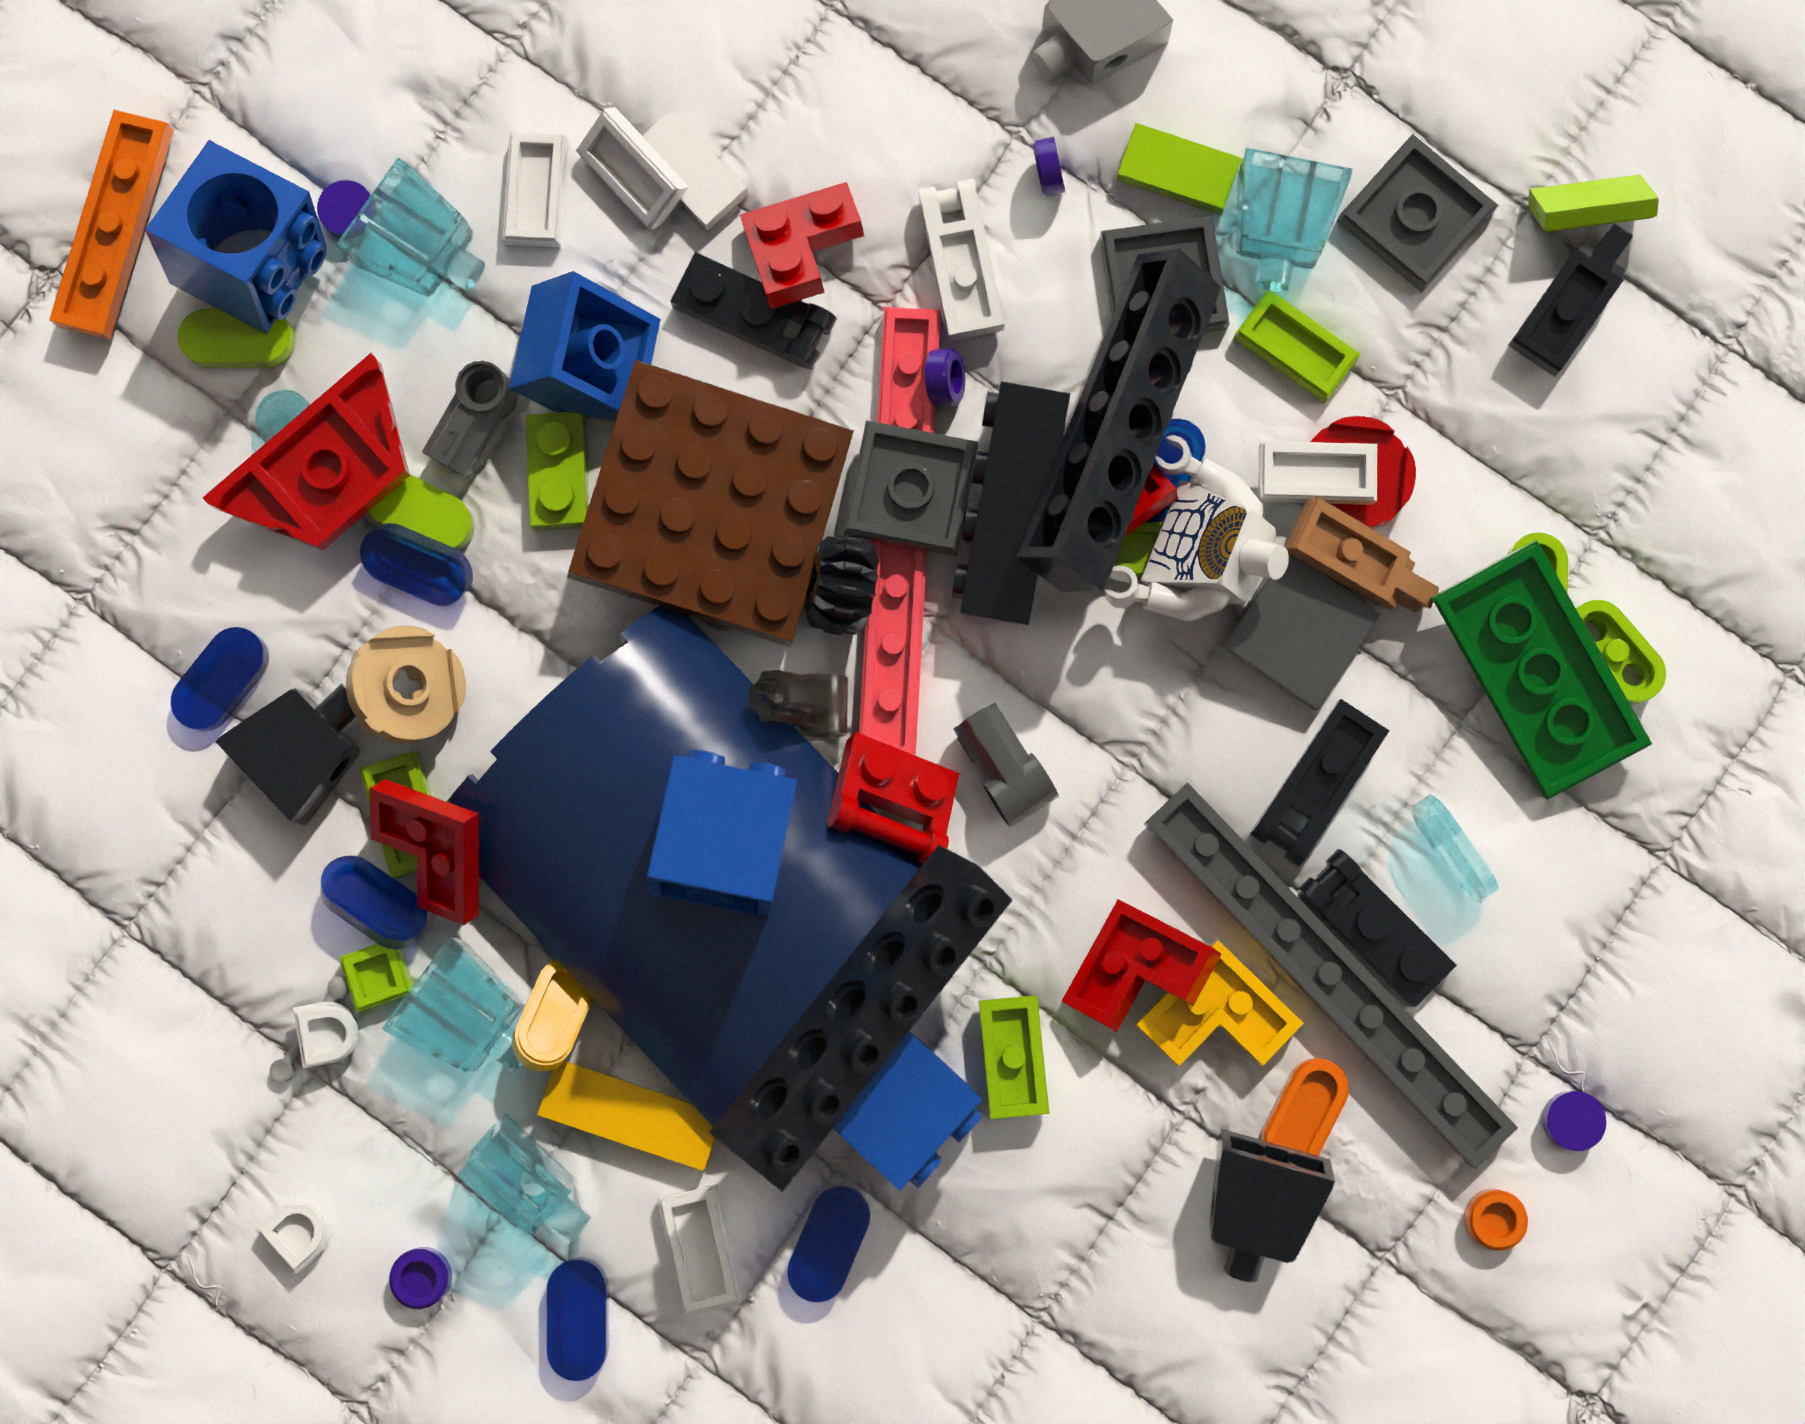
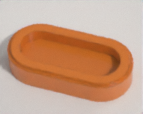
M1319 1058L1307 1059L1294 1067L1262 1128L1260 1140L1319 1156L1348 1098V1080L1342 1069L1329 1060Z

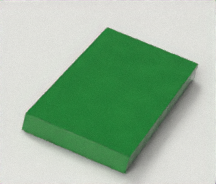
M1537 540L1531 541L1431 597L1546 800L1652 745L1650 738Z

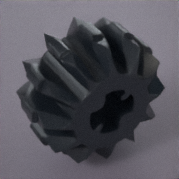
M827 536L817 546L805 605L806 618L810 627L822 629L824 633L841 636L842 633L855 635L866 626L867 618L872 611L873 599L876 596L875 588L879 577L877 575L879 560L873 544L860 542V539L842 536L837 538Z

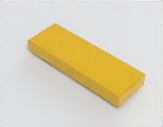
M566 1060L559 1067L552 1070L537 1113L538 1116L701 1171L706 1170L716 1138L709 1133L713 1128L712 1125L690 1102Z

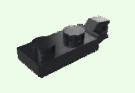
M1614 223L1595 249L1584 242L1578 249L1576 248L1511 339L1508 346L1555 377L1562 370L1624 279L1621 277L1626 270L1615 262L1633 235Z

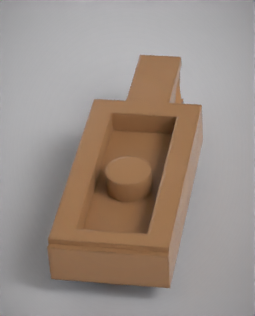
M1312 497L1305 501L1285 545L1290 555L1378 606L1381 605L1392 610L1396 609L1397 605H1400L1413 612L1432 607L1433 600L1431 597L1438 593L1439 587L1412 572L1415 562L1409 558L1410 551L1319 497Z

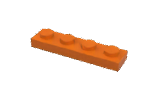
M113 110L49 321L55 326L111 340L174 132L167 122Z

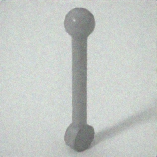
M336 976L329 981L327 986L328 994L322 1002L336 1003L338 999H342L349 994L345 977ZM298 1038L284 1059H278L271 1064L270 1076L274 1081L287 1082L294 1077L296 1073L294 1063L300 1056Z

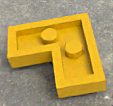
M1217 940L1211 947L1215 948L1222 955L1194 1006L1166 992L1135 1024L1176 1066H1180L1218 1026L1236 1041L1260 1066H1263L1304 1023Z

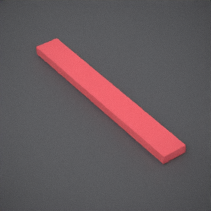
M884 307L878 423L934 433L936 406L932 405L927 395L925 364L929 352L933 349H939L941 310ZM870 540V544H873L879 560L877 575L879 577L876 582V596L873 599L872 611L867 618L865 626L859 733L916 756L927 551Z

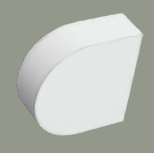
M321 1002L293 1008L303 1069L340 1061L354 1049L358 1039V1027L354 1016L346 1007L335 1002Z
M297 1200L281 1206L256 1231L289 1269L296 1274L324 1250L330 1240L332 1227L327 1212L319 1204L309 1200Z

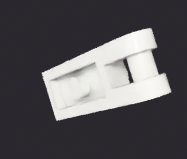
M974 179L956 182L957 188L937 192L935 186L918 189L921 214L926 229L949 341L1004 331L1005 327ZM961 210L963 220L943 224L941 214Z

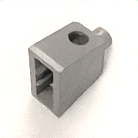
M1049 0L1044 7L1042 27L1050 39L1034 50L1031 56L1039 71L1049 80H1053L1073 64L1089 83H1097L1166 45L1169 42L1174 20L1157 0Z

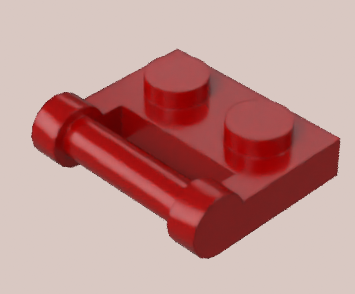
M855 732L846 740L828 815V827L843 833H847L852 829L916 854L917 860L924 864L938 845L946 849L948 848L949 837L946 834L959 773ZM859 801L923 825V830L914 829L859 807Z

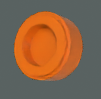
M1486 1189L1475 1194L1468 1202L1464 1212V1223L1468 1234L1476 1243L1491 1250L1501 1251L1516 1246L1523 1239L1528 1227V1215L1522 1202L1513 1194L1499 1189Z

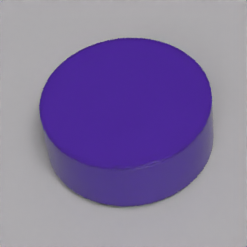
M1054 136L1035 140V144L1032 145L1043 195L1046 194V197L1065 193Z
M340 180L330 184L323 190L318 199L317 213L321 223L333 236L342 240H355L365 236L373 228L377 219V206L363 185L352 180Z
M954 348L933 349L929 352L925 364V386L928 398L932 405L936 407L958 405L963 398L966 384L965 367L962 357Z
M1564 1091L1556 1094L1547 1102L1542 1114L1543 1129L1547 1137L1555 1145L1571 1151L1588 1150L1600 1142L1606 1130L1607 1120L1602 1105L1593 1096L1584 1092Z
M418 1247L403 1253L394 1262L389 1275V1285L393 1296L399 1303L411 1309H425L438 1303L448 1293L452 1283V1270L448 1260L441 1252L429 1247Z

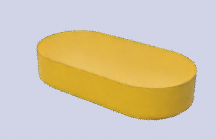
M557 959L551 961L542 969L512 1035V1049L515 1057L522 1065L534 1071L544 1072L553 1070L566 1060L593 1000Z

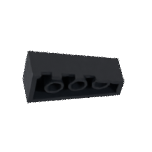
M1002 381L999 393H987L982 426L993 428L989 451L977 450L972 484L982 485L979 508L967 507L962 533V541L972 542L968 565L957 564L952 590V598L962 599L960 610L962 614L1029 625L1038 574L1018 560L1016 556L1062 444L1071 393Z

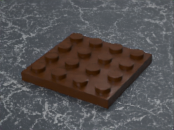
M635 360L571 560L567 578L790 647L812 577L816 548L823 539L854 430Z

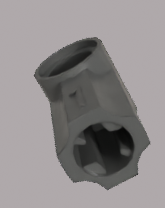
M474 361L464 366L458 373L455 382L456 393L422 453L468 479L501 420L508 417L516 407L518 395L509 389L511 379L496 365L487 361ZM486 380H497L499 389L495 398L488 403L478 404L475 399L478 386Z
M996 703L982 708L953 728L959 743L985 780L982 785L1009 827L1059 797L1052 780L1033 753L1028 754Z

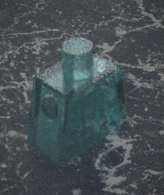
M1251 148L1245 149L1237 176L1236 253L1241 256L1260 259L1255 281L1257 287L1264 290L1270 289L1273 292L1289 290L1293 266L1305 269L1315 267L1351 179L1352 168Z
M400 158L396 159L336 244L348 261L356 267L427 297L435 293L445 277L468 291L478 282L485 268V262L465 250L474 235L466 219Z
M449 937L382 1029L388 1034L465 1072L477 1071L490 1055L508 1070L516 1073L522 1064L515 1057L512 1049V1035L515 1029L511 1025L523 1010L525 1004L468 943L461 938Z
M506 1112L464 1157L457 1176L529 1236H532L544 1223L566 1244H569L591 1219V1216L569 1197V1194L572 1192L574 1177ZM528 1183H536L542 1186L545 1191L540 1195H529L522 1189V1186Z

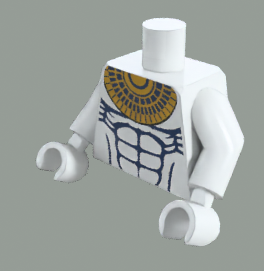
M1173 435L1167 436L1165 439L1171 446L1183 451L1182 459L1175 464L1166 463L1158 456H1155V459L1165 474L1177 476L1186 473L1192 479L1191 482L1181 480L1177 488L1178 499L1171 503L1141 578V581L1148 586L1138 584L1136 574L1130 568L1115 566L1110 577L1117 581H1125L1131 586L1123 593H1116L1107 589L1104 592L1107 601L1116 608H1126L1137 601L1144 603V610L1191 622L1221 611L1227 604H1246L1252 599L1260 577L1277 580L1284 575L1288 566L1289 555L1285 546L1274 544L1276 528L1262 518L1263 504L1244 480L1207 458L1200 462L1191 457L1186 441L1181 437Z

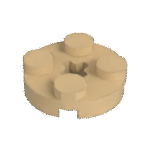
M396 626L381 631L355 651L346 674V693L349 705L357 716L359 726L365 733L371 736H379L393 743H418L442 731L452 721L454 715L459 712L466 692L464 670L451 648L446 650L439 641L433 639L436 635L419 627ZM400 670L407 671L409 680L418 681L419 690L411 693L410 700L402 698L400 692L395 691L392 681L398 679Z

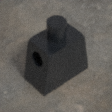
M342 683L319 705L306 693L296 688L291 689L221 735L215 741L289 821L301 825H306L313 818L361 752L359 747L342 731L357 717L349 705L346 686Z
M1220 1130L1210 1208L1211 1240L1215 1243L1230 1247L1223 1268L1229 1276L1244 1282H1256L1265 1257L1284 1263H1292L1296 1260L1333 1189L1335 1179L1331 1159L1228 1130Z

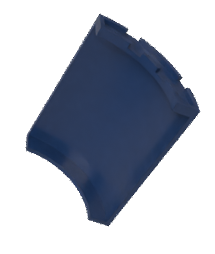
M658 606L619 634L618 639L623 643L622 646L602 661L595 655H592L545 696L490 751L497 760L479 780L473 774L467 776L447 802L479 813V877L714 1127L923 863L917 860V855L860 832L850 829L847 833H843L828 827V815L839 773L688 615ZM689 750L709 751L724 756L726 758L724 765L749 770L751 762L767 763L784 768L786 770L785 777L797 779L769 918L649 895L647 875L674 754L688 757ZM859 801V807L878 814L869 804Z

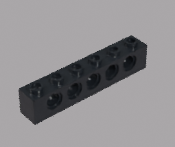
M1180 248L1137 255L1016 558L1061 592H1103L1107 579L1113 570V564L1127 528L1132 521L1134 510L1147 477L1152 470L1153 462L1164 433L1172 419L1173 410L1191 370L1192 362L1203 333L1211 319L1212 310L1221 286Z
M938 845L709 1133L783 1193L1013 899L979 865Z

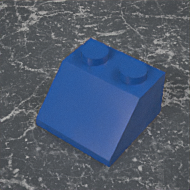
M575 271L532 285L509 389L555 412L577 413L587 417L616 421L635 360L652 364L661 319Z

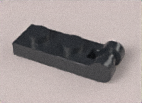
M697 252L694 253L670 300L673 308L809 370L813 369L820 355L816 348L823 334L829 335L837 320L836 316L825 308L816 304L805 303L801 300L770 309L760 281ZM790 320L803 325L796 339L783 335Z
M1339 699L1268 807L1252 828L1250 835L1263 844L1268 840L1286 851L1284 858L1299 867L1315 846L1390 730L1343 699ZM1290 807L1308 819L1300 832H1297L1281 821Z
M1337 849L1326 860L1329 867L1316 880L1309 877L1297 891L1411 1007H1416L1457 965L1362 871L1360 866L1341 849ZM1346 884L1356 896L1342 909L1332 896Z

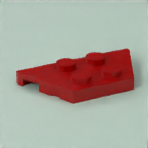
M372 353L368 354L202 498L216 510L324 551L410 476L381 363Z

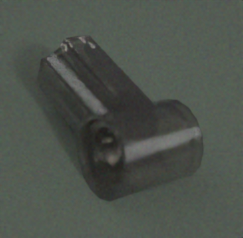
M781 670L762 671L758 681L749 687V707L758 713L760 721L795 727L805 737L847 736L848 677L837 674L800 675Z

